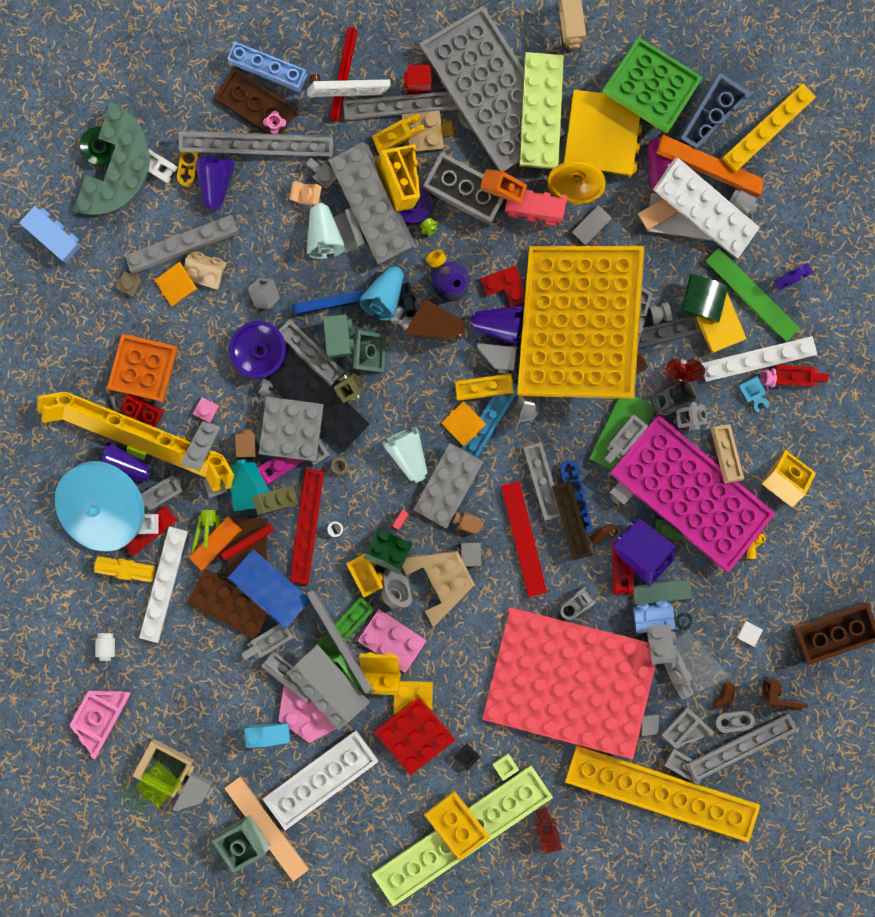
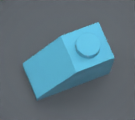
M288 723L251 725L244 729L246 748L290 743Z

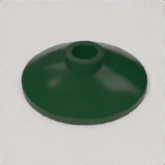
M102 127L88 129L80 140L81 154L88 162L95 165L109 163L116 146L98 139ZM98 144L103 145L102 150H97L96 147Z

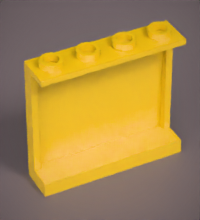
M574 90L564 162L583 161L594 165L601 172L628 175V178H631L632 174L636 173L637 161H634L635 154L639 153L640 143L637 142V136L641 135L642 124H639L640 116L603 93Z

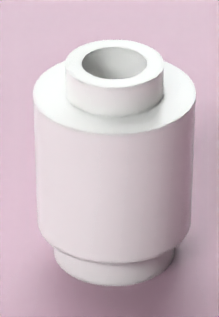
M113 633L97 634V638H95V657H99V661H111V657H115V638H113Z

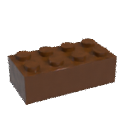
M860 602L791 626L802 661L807 665L875 642V619L867 602Z

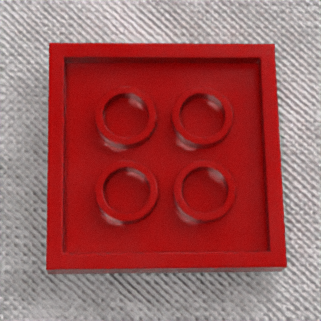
M419 695L374 730L376 736L410 775L456 741L453 734Z

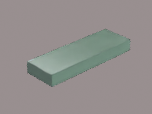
M690 579L653 583L651 587L647 584L634 585V605L639 603H656L658 601L692 599Z

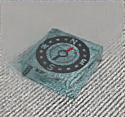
M675 610V630L692 632L695 613Z

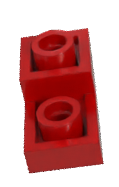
M129 394L126 395L119 409L126 416L135 420L139 419L155 428L165 412L161 408Z

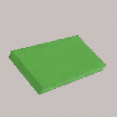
M636 396L634 399L618 398L589 459L612 470L620 459L616 457L610 464L604 460L605 456L610 452L607 449L609 443L632 414L649 425L655 413L652 404Z

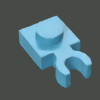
M758 376L739 385L747 401H754L756 412L761 410L758 405L759 403H763L766 408L769 407V401L762 397L766 394V391Z

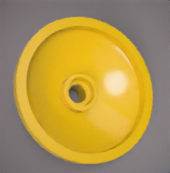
M568 161L559 164L551 170L548 176L550 192L558 198H561L562 195H568L567 203L585 204L598 199L605 190L606 180L603 173L594 165L583 161Z

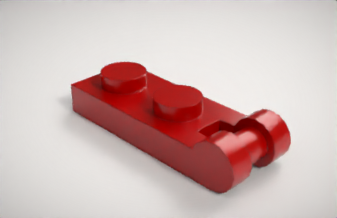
M614 540L612 541L613 594L617 595L621 594V592L633 594L634 571L614 551ZM621 579H626L625 585H621Z

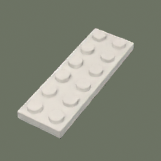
M675 158L653 188L657 194L734 258L738 259L760 228L679 158Z
M355 730L266 795L263 801L284 830H287L378 763L379 760L358 731Z

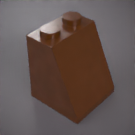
M424 299L406 329L405 334L409 338L455 342L457 338L461 340L466 331L464 327L465 321Z

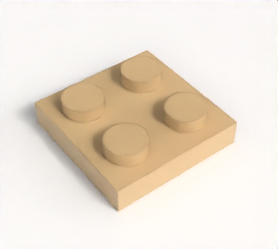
M440 111L402 115V119H406L412 115L419 114L421 119L408 126L410 129L418 125H424L425 127L423 132L405 141V146L416 144L415 153L444 150Z

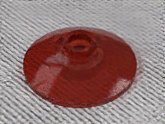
M676 358L668 362L666 367L667 373L679 381L693 382L700 380L705 375L704 366L694 359L680 360Z

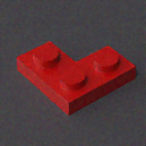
M516 265L480 278L486 297L505 291L510 307L525 303L526 291Z

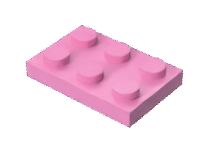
M378 609L358 639V642L376 654L390 653L397 655L400 670L405 673L427 641L381 609Z

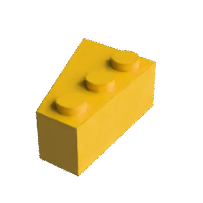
M416 144L382 150L375 162L396 212L413 209L420 197L419 178L416 168L418 165L415 154Z

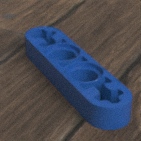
M365 291L296 303L292 305L293 314L300 315L319 311L321 308L326 310L336 308L338 305L360 303V298Z
M566 461L560 467L562 480L565 483V478H569L568 472H564L566 464H569L571 467L573 466L574 470L571 471L572 477L576 475L577 479L569 481L571 483L575 482L579 486L578 492L574 494L576 501H581L584 505L580 515L586 512V517L583 516V521L588 522V526L585 527V532L587 533L591 530L592 522L578 467L573 461Z

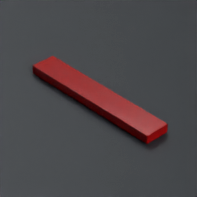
M305 468L290 574L291 583L309 585L325 471Z
M520 481L501 485L528 597L547 593Z

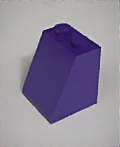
M640 518L636 522L633 521L627 527V532L623 536L620 535L614 542L616 554L649 587L675 560V546Z

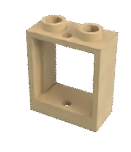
M559 0L558 7L564 48L569 47V50L579 49L580 46H583L586 38L582 1Z
M153 739L133 777L174 798L177 793L181 794L185 786L183 781L186 776L190 777L195 768L192 765L194 760ZM157 749L186 764L175 787L145 773Z

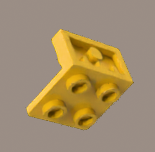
M390 653L359 654L360 667L375 690L370 694L399 695L401 673L398 656ZM360 688V692L365 694L362 688Z

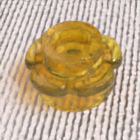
M445 119L444 123L441 124V131L448 138L455 135V126L453 120L448 121Z

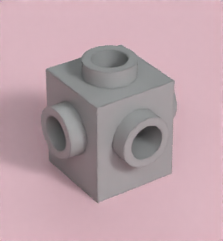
M694 402L676 411L678 428L689 427L690 431L700 429V425L708 424L705 405L697 406V402Z

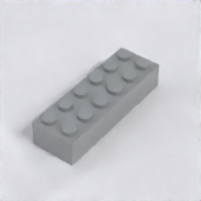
M360 143L330 159L329 162L377 263L385 265L416 249L417 247L400 211L396 212L369 146L365 143Z

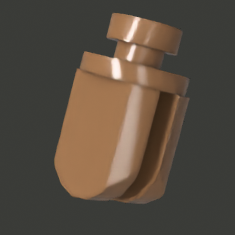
M456 512L452 523H458L457 528L469 534H477L482 528V521L467 512H463L461 516L460 513Z

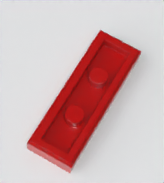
M273 524L267 525L221 553V556L224 560L231 558L274 532L275 527Z

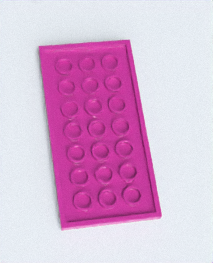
M659 414L610 472L613 477L726 573L731 571L775 515L772 510L739 482L724 484L720 466Z

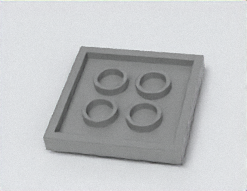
M266 397L259 454L316 462L324 404Z

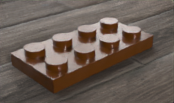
M204 569L187 604L253 638H256L268 615L236 585L207 569Z

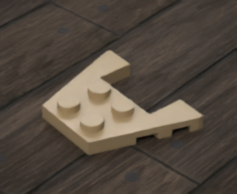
M458 551L407 557L402 566L406 575L422 567L425 569L441 601L440 604L425 611L432 626L437 625L475 586Z

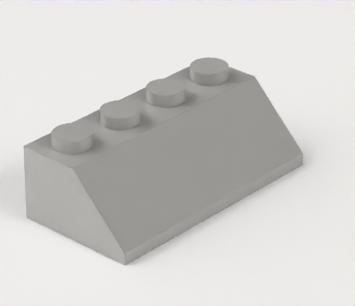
M318 645L287 672L291 680L301 688L304 694L317 706L318 710L338 730L370 703Z

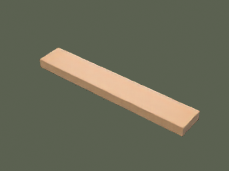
M241 776L224 788L244 816L250 815L270 844L269 850L292 881H295L309 870Z

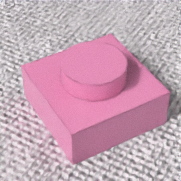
M201 397L193 414L211 423L219 406Z

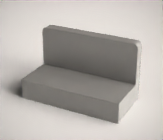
M351 208L346 209V213L333 217L345 244L344 253L366 246Z

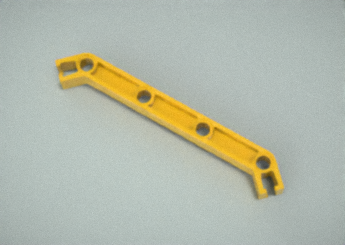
M68 392L38 396L37 411L39 414L42 413L41 420L43 423L65 420L124 445L146 452L151 456L206 477L213 492L221 489V479L225 483L226 489L232 486L234 474L224 456L210 450L201 470L198 471L181 465L182 459L191 444L190 441Z

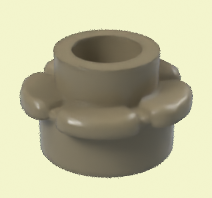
M343 457L334 458L330 466L331 471L338 476L344 475L349 470L348 461Z

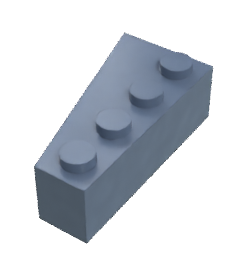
M717 74L711 80L676 140L697 149L752 93L725 75Z

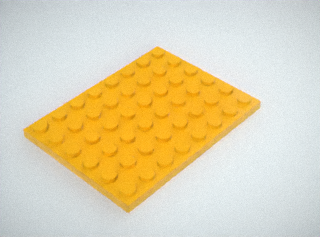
M529 246L518 396L635 398L644 246Z

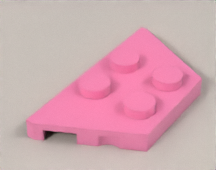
M284 685L279 722L288 723L289 729L309 743L337 729L318 710L310 698L307 702H304Z
M89 690L70 723V727L79 736V740L86 746L93 759H96L131 692Z

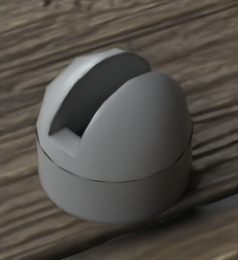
M262 379L257 393L269 395L271 391L268 389L273 388L272 383Z

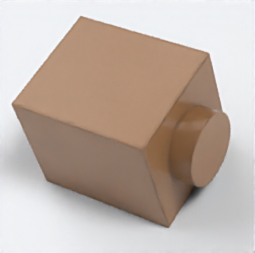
M240 430V434H235L236 457H257L255 433H252V430Z

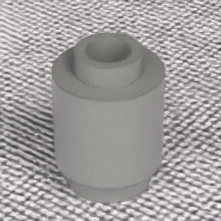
M735 189L729 199V202L746 215L749 212L753 214L758 206V203H756L757 198L743 190Z

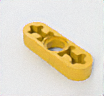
M181 152L177 179L181 185L188 187L194 184L197 172L196 160L200 152ZM187 154H193L195 159L193 163L187 164L184 161V157ZM183 166L193 168V170L189 169L188 171L191 179H188L187 182H184V179L181 178L186 174V169Z

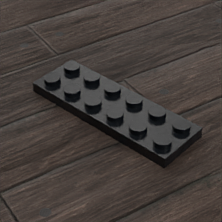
M286 346V356L281 367L272 375L265 377L289 400L324 404L321 431L343 452L370 425L347 402L343 403L336 394V391L288 346Z

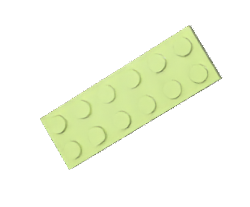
M525 53L519 167L553 169L558 166L564 55Z

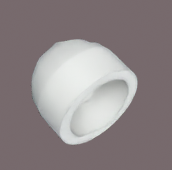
M332 522L328 525L327 532L331 537H338L343 532V526L339 522ZM332 525H334L338 534H334L331 528Z

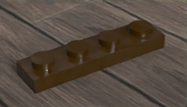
M571 481L552 486L573 561L591 556V549Z

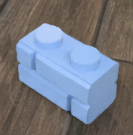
M658 601L655 605L639 603L637 607H632L636 634L647 633V627L670 624L671 630L675 629L674 611L671 603Z

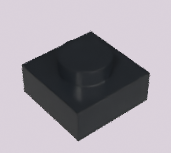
M466 743L453 757L468 771L481 756Z

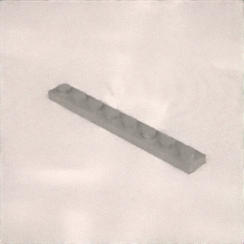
M179 131V151L333 157V136Z

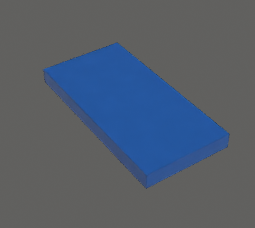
M254 549L250 551L228 577L234 585L284 629H287L310 601L303 592Z

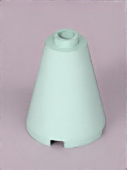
M323 203L313 205L309 216L307 254L315 259L327 258L326 254L334 253V257L340 255L345 251V244L329 207Z
M412 427L411 432L407 433L405 429L387 438L388 443L384 441L382 443L410 481L414 480L416 483L426 478L427 468L419 430L417 427Z

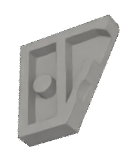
M686 706L661 733V736L676 749L708 735L711 736L715 732Z

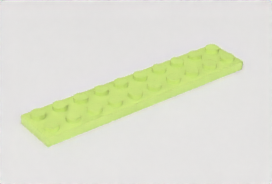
M532 765L468 807L490 836L488 840L471 853L553 798ZM434 830L372 872V876L394 907L460 861L437 831Z

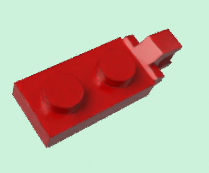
M775 365L776 385L813 387L818 386V382H827L829 379V374L818 373V368Z

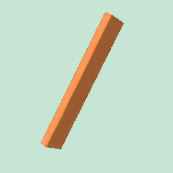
M666 135L660 137L657 154L671 160L679 158L691 169L743 190L757 198L761 195L763 178L742 169L734 173L724 161Z

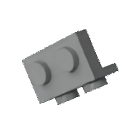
M670 624L647 627L652 665L671 663V667H676L679 653L678 648L674 649L673 643H676L675 631L671 632Z

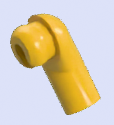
M760 533L746 550L747 559H757L756 548L761 543H765L766 537L764 534Z

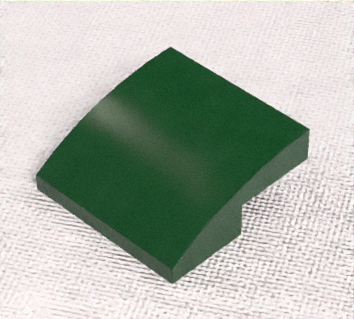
M690 274L681 311L694 317L700 316L713 323H719L728 286L703 276Z

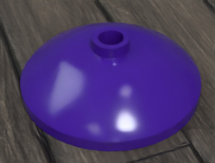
M252 321L241 326L233 335L229 346L230 359L234 367L241 374L250 378H265L275 373L283 364L286 356V342L282 333L272 324L264 321ZM263 348L264 353L262 355H259V349Z

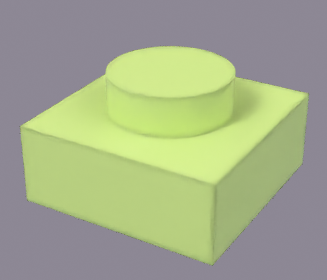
M509 753L492 763L503 781L519 771Z

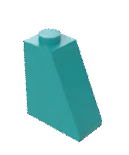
M246 459L236 460L234 465H229L234 474L231 486L233 510L255 509L252 496L270 491L255 462L247 463Z

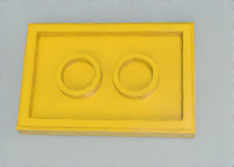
M728 293L726 294L719 323H713L700 316L696 317L711 353L747 339Z
M455 790L424 813V816L459 861L490 838L489 834Z

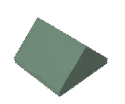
M355 331L354 371L384 373L386 334Z

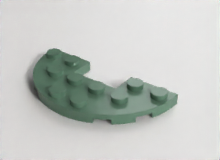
M113 102L109 104L98 139L116 146L104 181L85 175L73 210L78 213L100 215L119 210L137 196L149 172L150 152L145 132L132 114Z

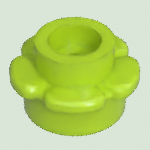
M432 218L425 220L420 225L421 233L428 236L434 234L437 231V221H434Z

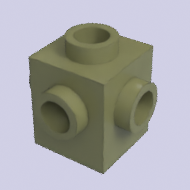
M355 372L351 375L346 373L338 378L339 382L333 387L343 403L350 399L352 402L362 396L360 393L365 389L363 380Z

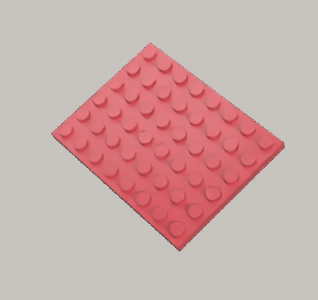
M510 607L482 720L633 759L656 664L652 665L649 642Z

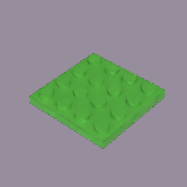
M638 37L602 93L660 130L668 133L703 77Z

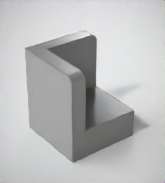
M258 278L247 288L253 304L257 308L270 309L280 299L273 279Z
M461 543V558L465 566H481V543Z

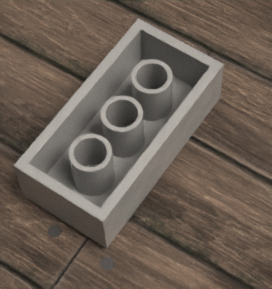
M442 152L423 185V190H426L431 195L491 226L505 198L493 195L480 188L484 177L482 173Z

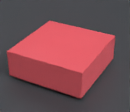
M402 510L393 527L400 529L409 514Z

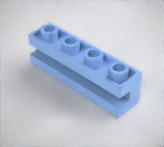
M235 41L227 58L232 66L299 93L307 78L305 69Z

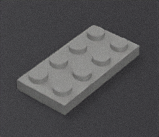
M449 443L413 510L447 529L484 461Z

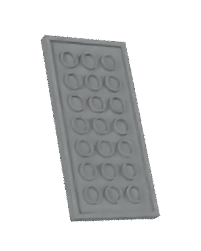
M484 6L419 43V48L497 170L505 172L517 165L520 159L524 68ZM560 126V138H561V137H563V136L565 135V132L563 131V129H562L561 126Z

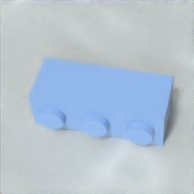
M34 206L20 221V224L58 258L67 263L81 247L77 243L79 239L71 232L67 234L63 231L65 226L58 220L53 222L49 218L51 214L43 207L39 210Z

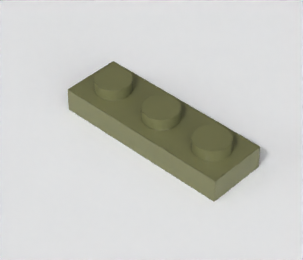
M293 486L252 496L258 515L298 504Z

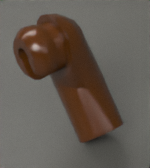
M613 524L601 527L590 537V540L596 545L607 534L613 538L618 533V529Z
M730 681L722 684L723 695L713 701L718 709L733 700L735 686Z

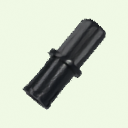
M402 283V297L400 301L404 306L405 316L414 317L417 312L415 307L416 298L412 294L410 283Z

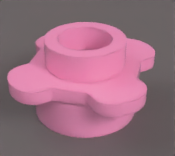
M273 111L263 120V124L269 127L272 134H277L281 127L286 126V120L282 119L277 111Z
M773 368L770 371L768 369L763 370L760 374L761 384L764 388L769 386L775 387L777 381L776 370Z

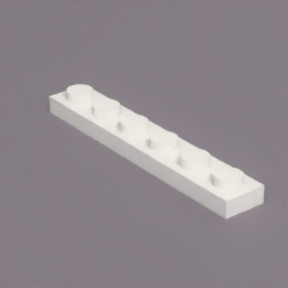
M813 336L701 363L704 380L708 382L815 356L817 351Z
M169 527L139 637L141 639L159 643L188 531Z

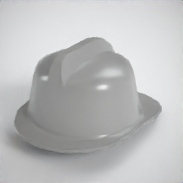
M518 396L513 432L517 430L520 422L530 421L537 416L539 412V396Z
M385 569L383 573L384 588L381 592L383 601L389 606L390 610L408 607L412 602L408 578L402 569L399 574Z

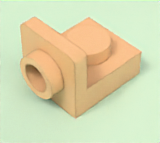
M293 181L289 199L304 205H318L322 186Z

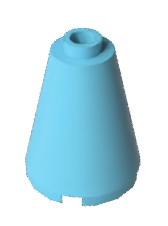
M397 266L387 267L360 298L359 304L366 313L371 316L374 314L379 315L380 320L388 321L393 319L396 314L404 278L402 270Z

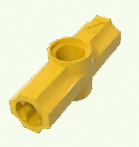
M97 556L94 573L112 575L115 578L125 580L136 579L152 582L155 566L136 563L134 560L129 561L122 558L112 559Z

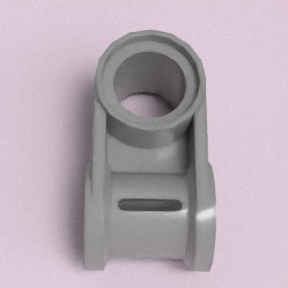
M585 586L560 605L559 614L562 618L572 620L596 603L585 591ZM568 605L573 608V613L570 616H566L563 611Z

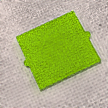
M158 761L135 788L145 796V800H149L159 809L182 782L172 774L171 770L168 771Z

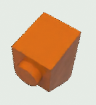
M486 169L480 188L493 195L517 203L522 202L527 187L525 183L503 171Z

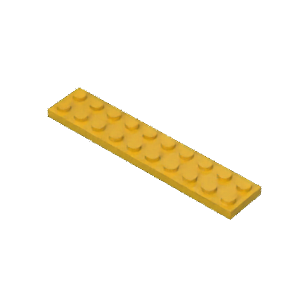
M577 744L565 778V783L746 842L750 840L761 806L760 804L697 785L693 782Z

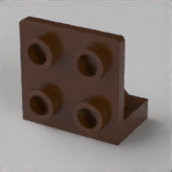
M764 677L762 700L767 702L766 705L777 709H782L783 706H786L794 711H802V708L808 709V704L801 700L778 698L782 692V686L779 685L780 681L772 677Z

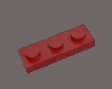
M166 505L155 513L159 515L158 534H137L132 541L124 546L132 557L178 521Z

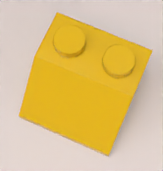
M785 450L767 473L762 485L781 498L783 502L793 507L806 495L816 473Z

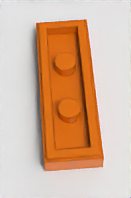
M227 517L208 537V547L204 548L203 542L189 558L201 571H204L239 535L242 529L230 517Z

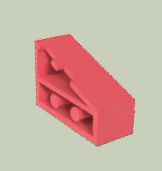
M525 190L521 203L507 199L504 213H507L510 218L519 219V216L526 217V220L530 222L541 220L546 221V225L556 226L561 224L568 195H562L561 198L550 196L551 193L547 192L539 194L534 193L532 190Z

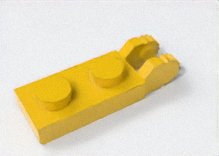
M415 114L402 119L374 134L372 139L378 154L382 150L392 149L413 138L414 135L425 130L424 125H418L412 129L408 126L418 122L421 119L420 115Z

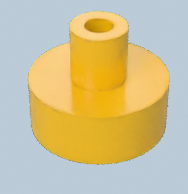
M441 249L432 251L426 257L428 265L432 268H438L446 260V256Z

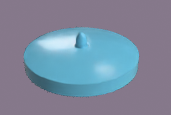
M84 462L69 470L57 485L55 508L58 518L67 533L83 546L97 551H114L127 545L139 533L144 521L143 499L135 483L119 468L105 462Z

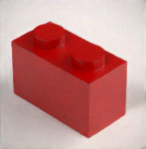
M407 65V72H403L404 88H408V94L431 93L430 65Z

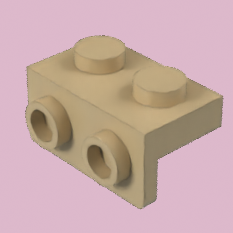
M195 251L190 252L186 257L184 269L187 274H190V278L194 283L218 290L227 262L222 261L220 258H211Z

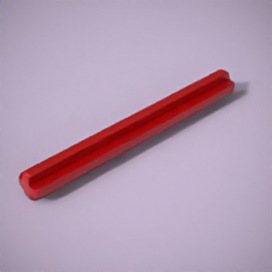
M353 27L347 28L337 81H348L358 33L357 29ZM333 96L329 115L331 120H340L344 96Z

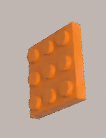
M122 334L107 389L164 403L178 347Z

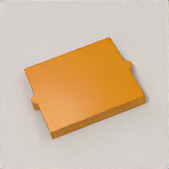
M180 262L155 280L162 291V295H165L172 307L197 289L190 278V274H187Z
M464 401L455 410H451V414L441 422L464 447L474 437L476 438L477 434L487 425Z

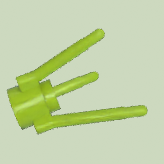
M201 510V515H198V525L191 550L192 554L197 547L201 526H205L204 548L208 547L209 526H214V522L216 528L220 525V516L216 515V510Z

